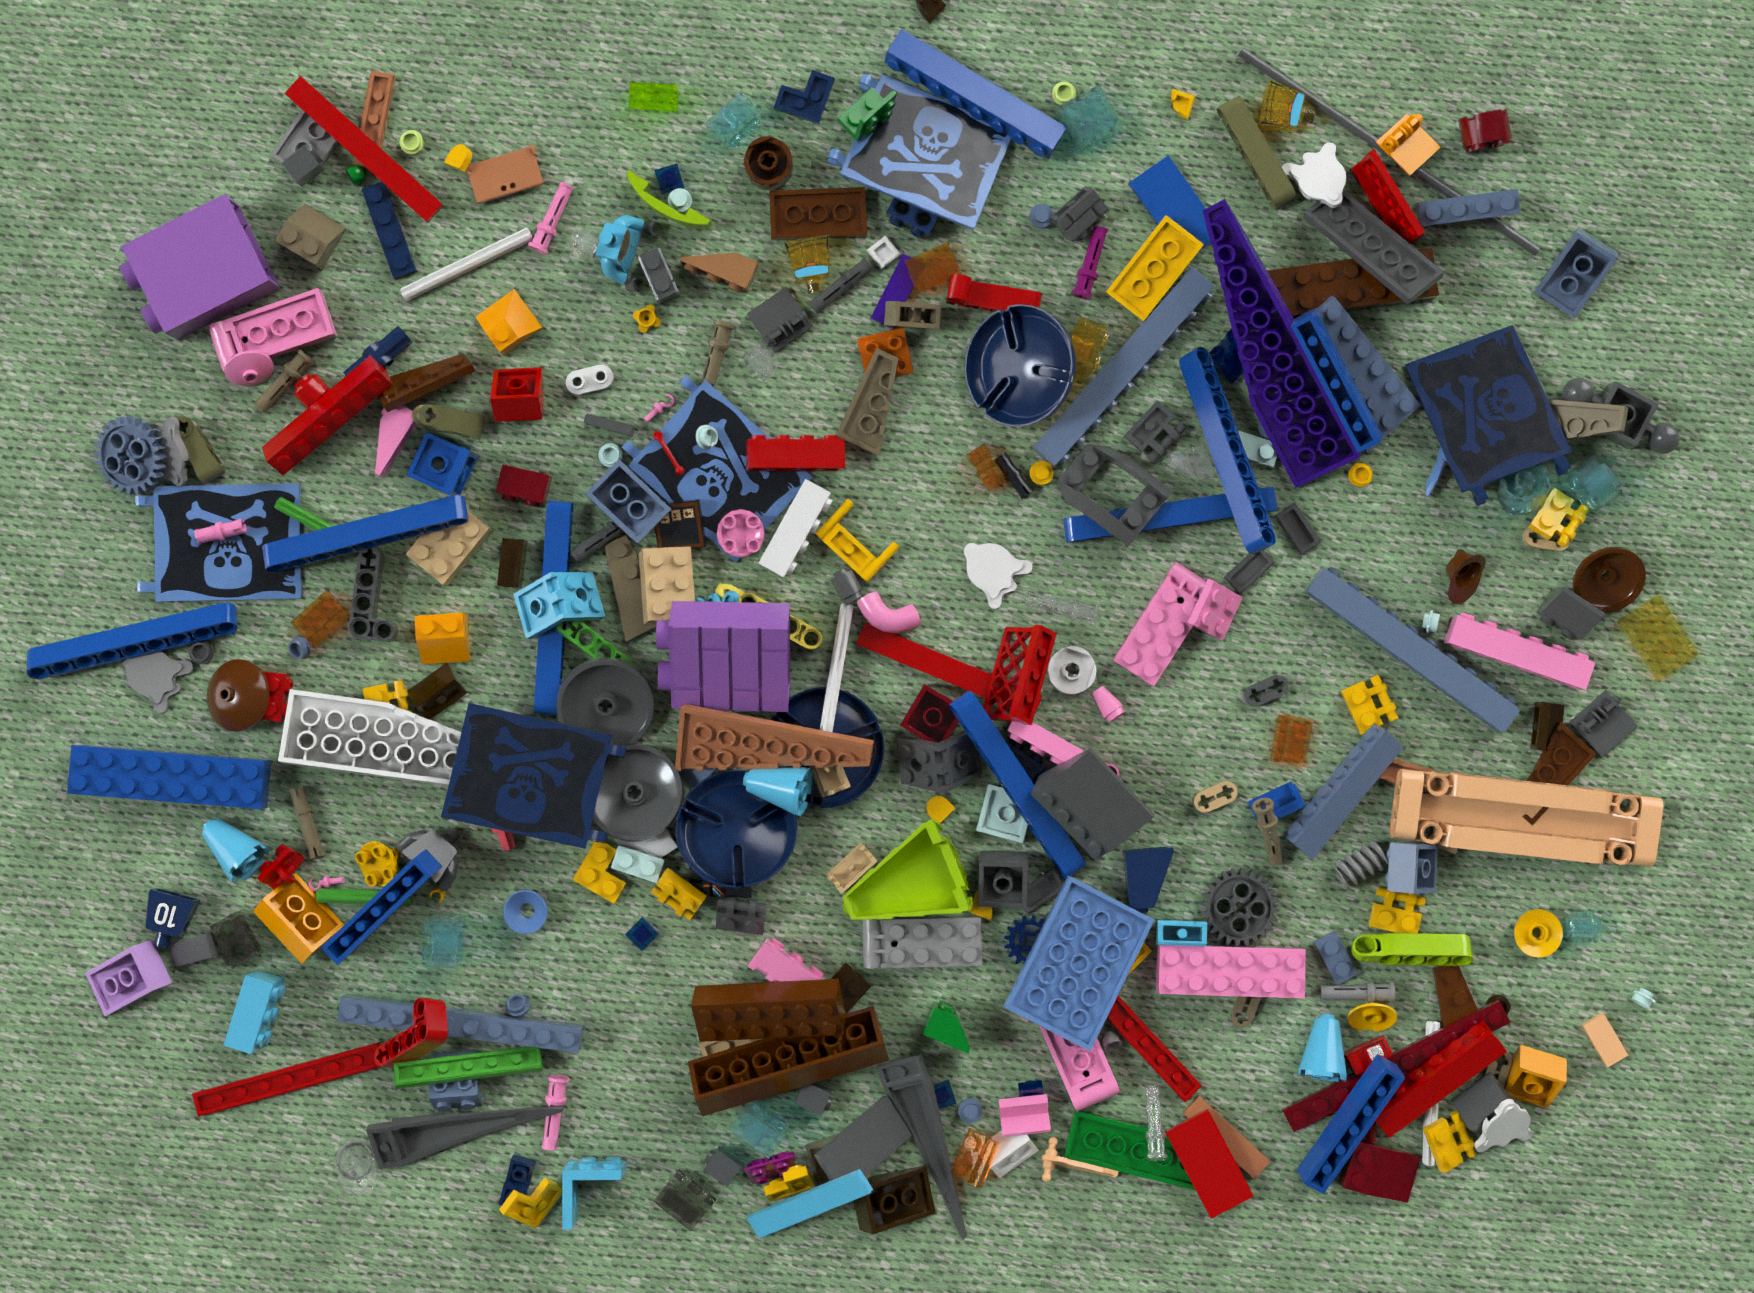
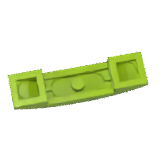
M627 171L626 175L631 186L641 200L653 211L683 226L699 229H709L711 227V221L695 210L689 208L684 216L648 193L651 188L649 182L633 172Z

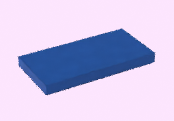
M1169 155L1129 182L1128 185L1157 226L1167 215L1202 242L1204 246L1201 249L1211 243L1203 215V210L1206 208Z

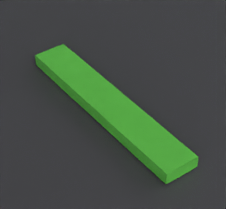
M529 1046L394 1063L396 1089L543 1071L541 1048Z

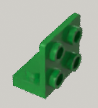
M872 87L840 115L837 122L856 141H859L863 136L868 138L876 129L874 126L878 122L884 123L892 115L893 112L891 110L896 105L894 101L897 93L893 90L883 99Z

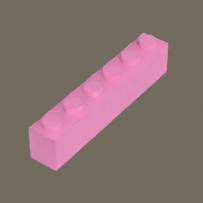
M1461 613L1460 616H1452L1444 644L1578 690L1587 689L1595 666V662L1588 660V655L1575 652L1574 655L1566 653L1565 647L1552 644L1551 647L1543 645V640L1529 636V639L1520 637L1521 633L1508 628L1506 632L1497 629V624L1489 621H1484L1483 624L1474 621V616L1466 613Z

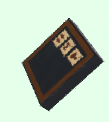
M700 499L666 503L672 510L655 526L657 547L705 548L707 544Z

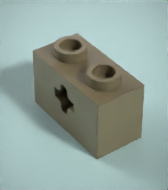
M886 301L884 325L940 329L941 305Z

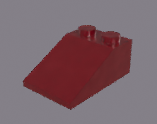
M1362 1139L1342 1167L1338 1183L1342 1188L1408 1203L1421 1156Z

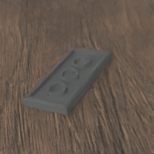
M882 1096L814 1156L830 1181L858 1169L866 1176L907 1141L912 1134L888 1096Z

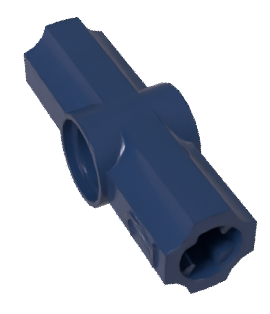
M397 326L381 341H376L363 351L362 357L343 373L347 376L370 355L386 369L385 366H390L394 362V358L413 342Z

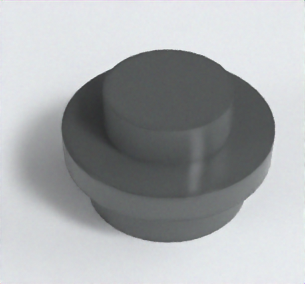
M205 640L193 643L189 649L190 658L197 664H206L212 660L214 648Z

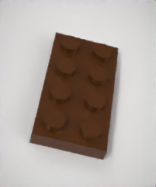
M865 187L769 191L771 240L826 238L827 235L828 238L867 237Z

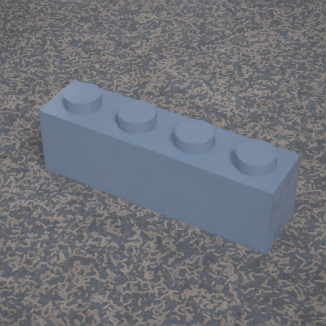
M1518 189L1416 203L1418 222L1421 227L1520 213Z

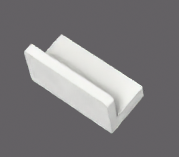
M1002 1130L979 1146V1150L988 1165L999 1178L1039 1151L1028 1135L1003 1137Z

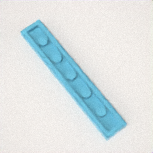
M858 1169L750 1214L747 1220L758 1237L762 1238L868 1195L873 1188L862 1171Z

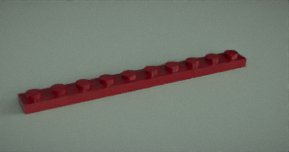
M1496 1000L1393 1052L1387 1059L1397 1064L1403 1075L1406 1076L1413 1070L1421 1067L1432 1056L1440 1053L1454 1040L1459 1039L1480 1022L1484 1021L1492 1031L1511 1022L1500 1001ZM1364 1072L1358 1075L1351 1073L1347 1075L1346 1082L1342 1080L1334 1082L1283 1108L1282 1111L1293 1132L1337 1111Z

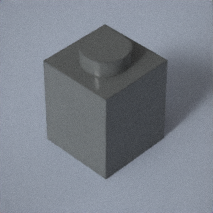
M303 146L282 162L295 182L301 187L324 171L320 164L323 161L315 149L310 151L306 146Z
M813 1083L800 1088L795 1104L822 1115L823 1110H829L834 1097L830 1096L831 1089L818 1083Z
M720 1146L716 1151L711 1149L703 1161L706 1163L704 1171L727 1187L743 1164V1162Z

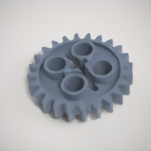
M123 416L117 417L116 420L108 421L109 425L102 426L104 433L97 434L101 441L94 443L99 448V451L94 452V455L100 458V460L95 462V465L102 466L99 474H106L104 482L112 481V489L119 487V493L127 492L128 495L152 490L153 485L159 484L157 478L164 476L160 469L167 467L161 463L163 459L167 458L166 455L161 454V451L166 446H159L162 436L155 437L157 429H149L150 422L142 423V418Z

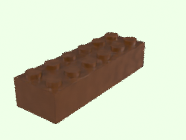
M839 979L695 986L691 1003L700 1042L843 1035L846 1013Z

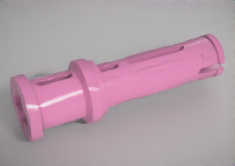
M560 182L543 221L537 224L536 234L532 242H529L527 245L532 250L543 255L548 254L547 248L551 239L557 234L555 228L574 190L572 186Z
M548 1075V1080L550 1081L548 1095L545 1096L546 1103L548 1104L547 1107L565 1105L567 1101L565 1097L566 1083L570 1079L568 1076ZM561 1112L546 1116L542 1149L557 1150Z

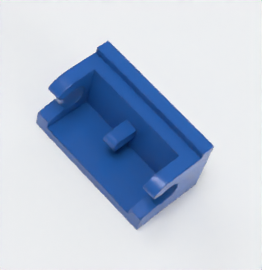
M1292 781L1247 801L1256 820L1257 815L1252 809V804L1260 798H1270L1273 800V812L1278 819L1306 806L1296 785H1293Z

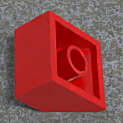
M542 367L494 369L490 396L494 422L543 419Z

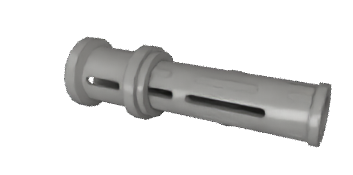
M1389 981L1388 984L1368 982L1366 985H1320V1001L1366 1000L1369 1003H1374V1001L1394 1003L1395 985L1393 981Z

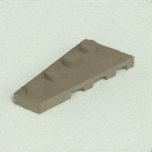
M876 347L836 435L879 456L898 357Z
M1548 399L1566 440L1619 433L1625 430L1629 408L1627 406Z
M624 535L604 546L626 642L655 628L657 624L644 625L639 559L627 535Z

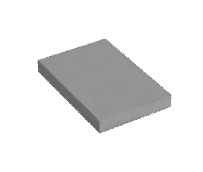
M301 109L270 157L282 164L283 161L303 146H306L310 151L315 149L323 160L320 164L323 167L339 143Z

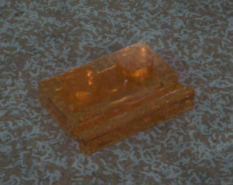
M949 241L904 261L917 293H921L949 280L951 274H962L954 253L950 249Z
M326 590L293 619L291 623L309 641L313 648H317L350 618V614L330 591Z
M1278 714L1269 761L1305 767L1313 720Z
M969 1128L952 1169L953 1174L977 1188H982L1000 1143L975 1129Z

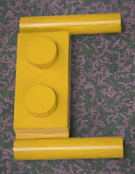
M847 498L815 534L868 583L900 547L893 541L878 558L871 554L838 523L854 506Z

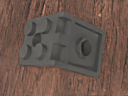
M965 731L939 743L903 735L896 738L901 784L946 793L982 775L980 753Z

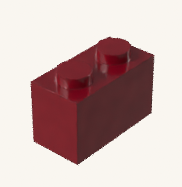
M502 464L496 493L502 495V500L515 502L516 498L525 500L524 505L539 508V504L546 505L552 477L547 474Z

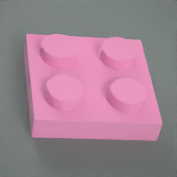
M1207 579L1188 623L1223 641L1243 597L1216 581Z

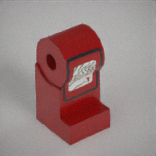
M1384 1035L1377 1036L1344 1051V1057L1348 1066L1355 1075L1364 1072L1377 1054L1386 1059L1393 1054Z

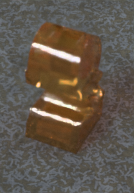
M985 443L965 455L967 461L975 466L976 475L988 492H991L999 484L1005 483V479L996 462L991 459L990 452Z

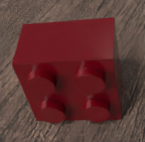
M924 684L900 726L923 740L939 743L950 737L959 721L949 707L953 700Z

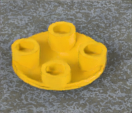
M367 842L355 854V861L359 864L365 876V882L370 887L376 885L384 887L398 874V863L393 852L380 842Z

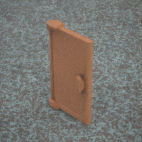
M534 144L517 151L469 164L466 173L470 178L477 204L544 184Z

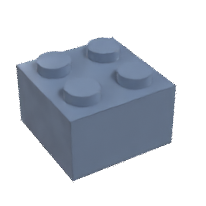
M1390 842V847L1387 851V859L1389 860L1388 872L1386 874L1387 891L1411 894L1435 893L1438 844Z

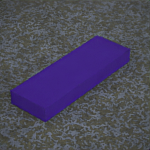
M905 254L902 255L871 316L872 320L884 325L886 301H907L924 267L923 263Z

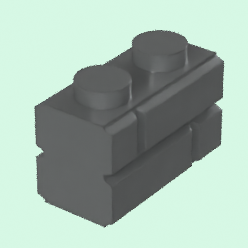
M1084 186L1054 213L1050 220L1066 240L1072 242L1079 241L1086 236V230L1092 224L1097 225L1105 218L1104 214L1108 211V207L1093 188Z
M660 247L638 256L659 305L681 296Z

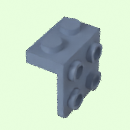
M470 1050L434 1053L430 1059L478 1052ZM479 1079L429 1085V1100L434 1110L447 1112L453 1108L472 1110L475 1107L483 1106V1098L478 1088Z

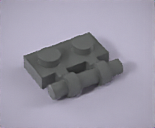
M1157 400L1124 437L1140 452L1149 446L1152 452L1147 456V459L1154 464L1159 457L1163 458L1165 456L1166 450L1173 442L1177 443L1181 439V434L1186 430V427L1180 422L1174 428L1168 423L1175 416ZM1163 430L1167 436L1158 444L1154 438Z
M728 896V899L718 897L715 929L763 935L767 904L757 903V900L750 899L749 902L736 900V897Z

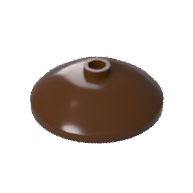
M1607 547L1597 550L1586 557L1578 566L1573 578V592L1604 613L1619 611L1630 605L1641 593L1646 580L1644 564L1633 551L1623 547Z
M234 659L222 664L214 672L207 689V705L214 721L220 727L235 732L249 730L258 724L263 718L269 703L270 695L267 678L256 664L248 660Z

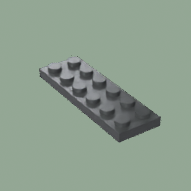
M1344 190L1340 206L1331 208L1326 204L1320 203L1321 200H1319L1304 212L1303 218L1408 305L1443 278L1444 271Z

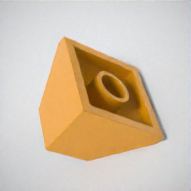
M515 289L476 316L485 333L503 356L542 329V326Z

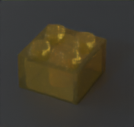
M1081 316L1079 317L1071 336L1076 355L1075 374L1087 378L1090 373H1095L1101 360V356L1097 355L1098 351L1103 350L1109 337V333L1105 332L1107 325Z

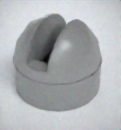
M1113 1030L1107 1031L1102 1036V1044L1105 1051H1114L1123 1044L1119 1034Z

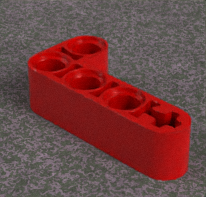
M951 274L946 303L954 306L957 303L958 306L973 309L981 307V310L991 312L999 309L1005 311L1007 306L1017 304L1040 308L1042 293L972 281V278L969 276Z
M417 998L413 1005L414 1025L377 1048L374 1059L376 1066L394 1069V1063L415 1061L444 1044L448 1035L445 1002L440 999Z

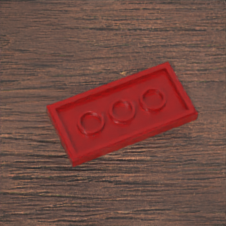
M1208 1109L1165 1131L1211 1219L1254 1197Z

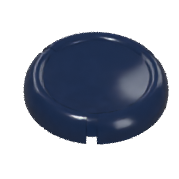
M1025 304L1007 306V310L999 309L988 316L973 334L965 358V379L974 403L978 408L985 410L984 414L988 418L1007 426H1028L1050 417L1066 400L1072 388L1076 372L1074 346L1063 324L1049 312Z
M827 687L812 688L793 695L789 698L788 712H777L772 716L771 721L820 730ZM841 689L839 690L833 733L874 740L870 766L843 767L851 787L823 798L813 777L811 794H807L805 799L808 802L807 806L812 807L814 805L820 806V808H832L855 800L873 784L883 763L884 737L882 729H880L877 722V717L861 699Z
M725 771L702 780L685 797L686 802L683 807L680 806L676 819V840L680 853L687 865L703 880L723 888H749L769 880L787 863L796 843V815L747 792L746 786L743 785L745 773L749 771Z

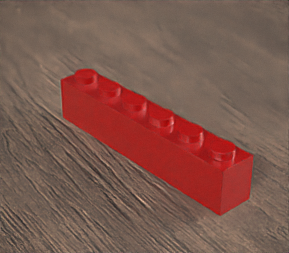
M370 355L262 446L266 462L284 476L392 385L387 370Z
M1484 1021L1480 1022L1459 1039L1454 1040L1440 1053L1432 1056L1421 1067L1413 1070L1403 1080L1375 1122L1389 1138L1508 1051Z

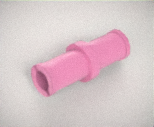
M243 518L227 523L216 522L214 526L195 529V538H199L197 540L199 545L218 539L219 541H225L227 537L246 534L247 527L246 524L242 525L245 522Z

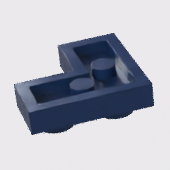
M812 70L805 92L781 85L774 110L819 125L835 78Z

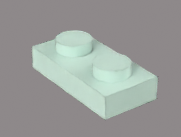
M1238 431L1248 460L1273 468L1278 454L1271 441Z
M619 844L611 868L657 883L665 859Z

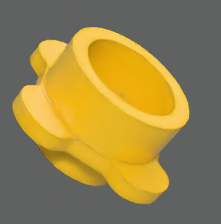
M647 305L646 308L636 310L633 313V318L639 324L638 329L643 333L647 332L649 328L658 327L661 324L660 318L655 314V307L653 305Z

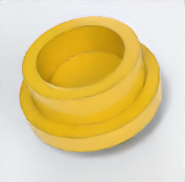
M1046 461L1034 463L1029 472L1031 480L1038 485L1049 483L1054 474L1052 466Z
M1364 463L1353 465L1348 472L1350 483L1356 487L1368 485L1373 477L1371 468Z

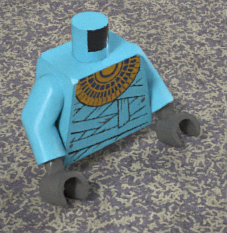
M622 215L615 219L613 224L605 223L603 231L599 235L596 256L601 262L602 271L605 276L621 285L625 284V288L629 292H640L639 289H636L635 282L643 284L644 281L639 277L628 278L627 275L629 274L642 234L641 230L643 229L648 235L659 236V234L653 233L654 225L661 226V224L652 220L644 222L640 218Z

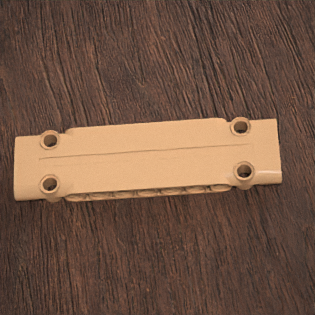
M1399 769L1396 777L1391 814L1390 837L1393 839L1426 842L1428 844L1438 843L1442 846L1597 864L1611 862L1618 865L1629 864L1653 867L1657 857L1663 801L1657 797L1630 795L1621 792L1613 793V791L1462 773L1450 772L1449 774H1442L1433 771L1424 772ZM1438 778V787L1431 789V781ZM1626 799L1627 806L1625 809L1621 810L1620 804L1623 800ZM1542 807H1549L1533 826L1522 817L1527 814L1530 818H1533ZM1428 826H1432V834L1428 837H1425V829ZM1620 847V855L1614 858V850Z

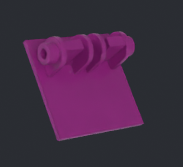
M789 1151L778 1153V1159L775 1158V1155H772V1161H769L766 1156L765 1163L763 1158L752 1160L750 1164H747V1168H744V1171L752 1184L756 1183L757 1185L770 1182V1179L776 1177L783 1178L782 1173L787 1172L790 1167L796 1165L794 1152L789 1153Z

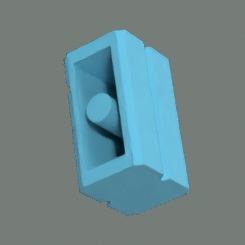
M1156 920L1155 944L1206 947L1207 922Z

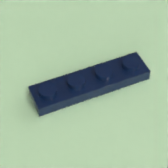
M381 181L361 188L393 278L396 280L417 272L387 186Z

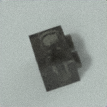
M241 910L209 926L214 943L219 944L223 951L222 958L228 966L231 965L232 969L264 953ZM226 924H230L233 927L234 932L232 936H228L225 933L224 928ZM238 945L245 949L244 957L237 955L236 947Z

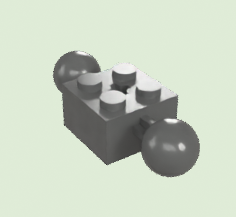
M1573 378L1565 384L1562 393L1564 401L1629 407L1624 432L1601 436L1625 449L1636 447L1642 436L1647 438L1650 448L1659 454H1667L1677 448L1680 435L1673 425L1668 423L1653 425L1649 423L1659 405L1655 401L1617 381L1608 384L1601 397L1595 394L1593 385L1587 379Z

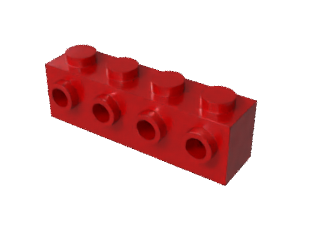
M753 435L752 439L746 441V471H842L845 468L844 439H838L837 435L823 436L824 439H814V435H801L800 439H790V435H777L776 439H766V435Z

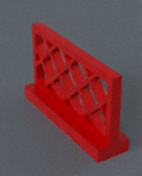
M1373 149L1358 164L1351 167L1350 171L1379 219L1409 244H1412L1420 239L1421 235L1425 232L1376 150Z
M1034 625V627H1005L983 708L991 720L1020 722L1024 725H1032L1057 633L1042 625ZM1016 634L1018 639L1010 646L1011 636ZM1030 637L1029 645L1027 646L1025 641ZM1022 646L1023 651L1016 657L1014 651ZM1010 657L1011 662L1004 668V661ZM1022 660H1024L1023 666H1022V669H1021L1019 663H1020ZM1015 668L1017 673L1009 680L1007 675ZM1003 679L1005 685L997 690L998 683ZM1018 682L1016 691H1014L1013 686ZM1009 691L1010 697L1003 702L1001 697ZM997 702L999 707L993 713H990L992 705ZM1010 705H1012V706H1011V709H1010V713H1009V715H1008V712H1007L1006 709H1007Z

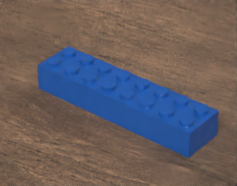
M71 745L67 794L265 809L268 808L272 760Z

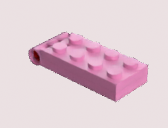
M319 288L223 321L212 323L208 326L223 373H225L224 367L226 362L240 352L259 351L273 359L296 351L299 348L302 349L337 337L323 291Z
M1176 561L1112 661L1151 686H1155L1193 627L1188 621L1206 584V580ZM1178 597L1183 599L1181 604L1177 602Z
M1010 721L1005 729L1010 732L1009 738L1020 744L1023 741L1031 744L1029 749L1043 756L1046 752L1052 756L1050 761L1057 765L1084 752V750L1033 722L1032 725H1024L1020 722ZM1105 762L1111 768V770L1119 777L1120 774L1118 767H1116L1113 764Z
M1039 1026L1076 1112L1121 1093L1098 1039H1096L1091 1051H1088ZM1085 1070L1089 1071L1087 1075H1083Z

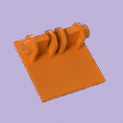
M904 327L857 338L864 372L877 347L898 357L895 377L914 373Z

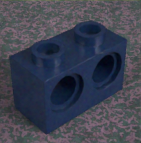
M896 198L892 200L886 212V217L890 218L888 221L898 228H901L903 225L911 229L910 234L919 239H922L923 236L929 239L940 216ZM904 204L908 206L909 212L905 215H900L896 212V207ZM924 215L931 222L927 226H921L918 224L917 219Z

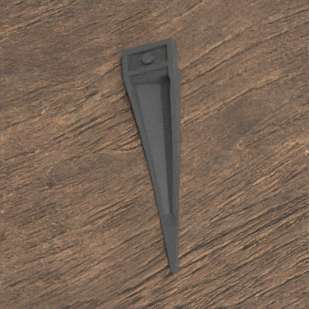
M920 1053L879 1063L876 1066L883 1088L911 1132L912 1138L940 1190L960 1237L964 1240L967 1234L932 1076L928 1074L923 1055Z
M564 1106L392 1118L390 1122L369 1124L366 1132L379 1169L404 1166L435 1152L497 1130L560 1113L564 1110Z

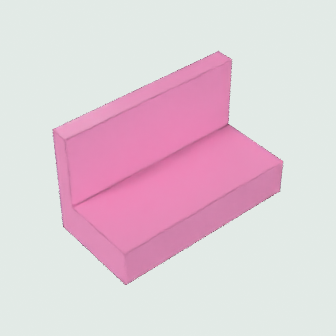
M1047 1094L999 1099L1003 1137L1051 1132Z

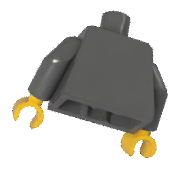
M451 827L442 835L434 829L408 833L395 845V848L390 850L395 853L397 862L402 859L407 864L425 849L430 852L443 867L427 881L433 887L438 886L431 891L429 897L431 898L437 892L441 895L438 903H441L446 896V891L456 878L459 863L456 857L458 851L452 844L460 835Z

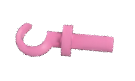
M665 394V396H669L672 399L671 404L666 405L661 402L659 405L656 403L653 405L654 409L644 417L647 423L658 413L661 415L664 412L663 408H670L674 405L675 400L671 394Z
M324 876L323 880H319L317 888L312 886L313 878H311L308 885L311 890L317 891L322 886L330 888L331 884L344 883L345 878L330 879V876Z

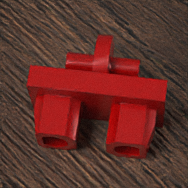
M281 844L275 850L277 858L273 862L265 861L259 867L261 874L257 877L258 880L263 884H267L273 890L281 886L285 881L293 884L296 879L292 874L306 860L302 854L284 844Z

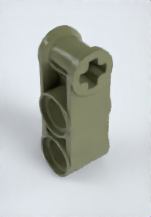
M432 404L418 405L412 411V419L419 426L465 438L472 437L475 440H480L485 417L483 415ZM426 412V414H429V419L422 416V413Z
M185 416L176 417L179 420L180 437L187 449L189 462L192 464L200 481L205 485L226 473L225 467L220 465L222 462L214 453L211 443L203 434L197 422ZM184 423L189 425L186 427V433L181 431L184 428Z

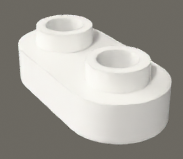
M605 365L575 370L567 376L566 386L575 395L596 392L609 388L614 381V374ZM605 373V379L599 381L597 380V375ZM576 378H580L582 380V384L580 386H574V380Z

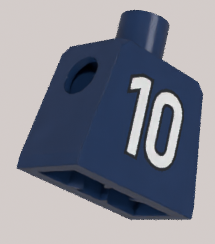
M159 888L150 889L145 927L157 932L154 945L168 948L171 936H184L200 904V900Z

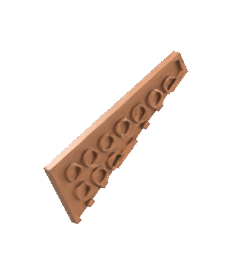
M683 703L680 708L675 769L677 771L682 769L703 771L704 768L727 770V768L743 767L744 769H778L779 766H793V768L816 765V768H822L825 765H841V767L870 766L874 740Z

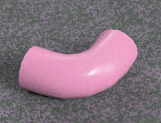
M878 592L867 594L857 601V605L867 621L883 632L901 633L921 625L919 614L913 604L900 609H890L883 603Z

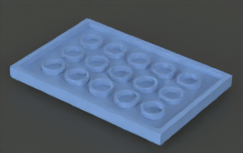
M1067 876L1003 1007L1091 1051L1154 919L1071 876Z

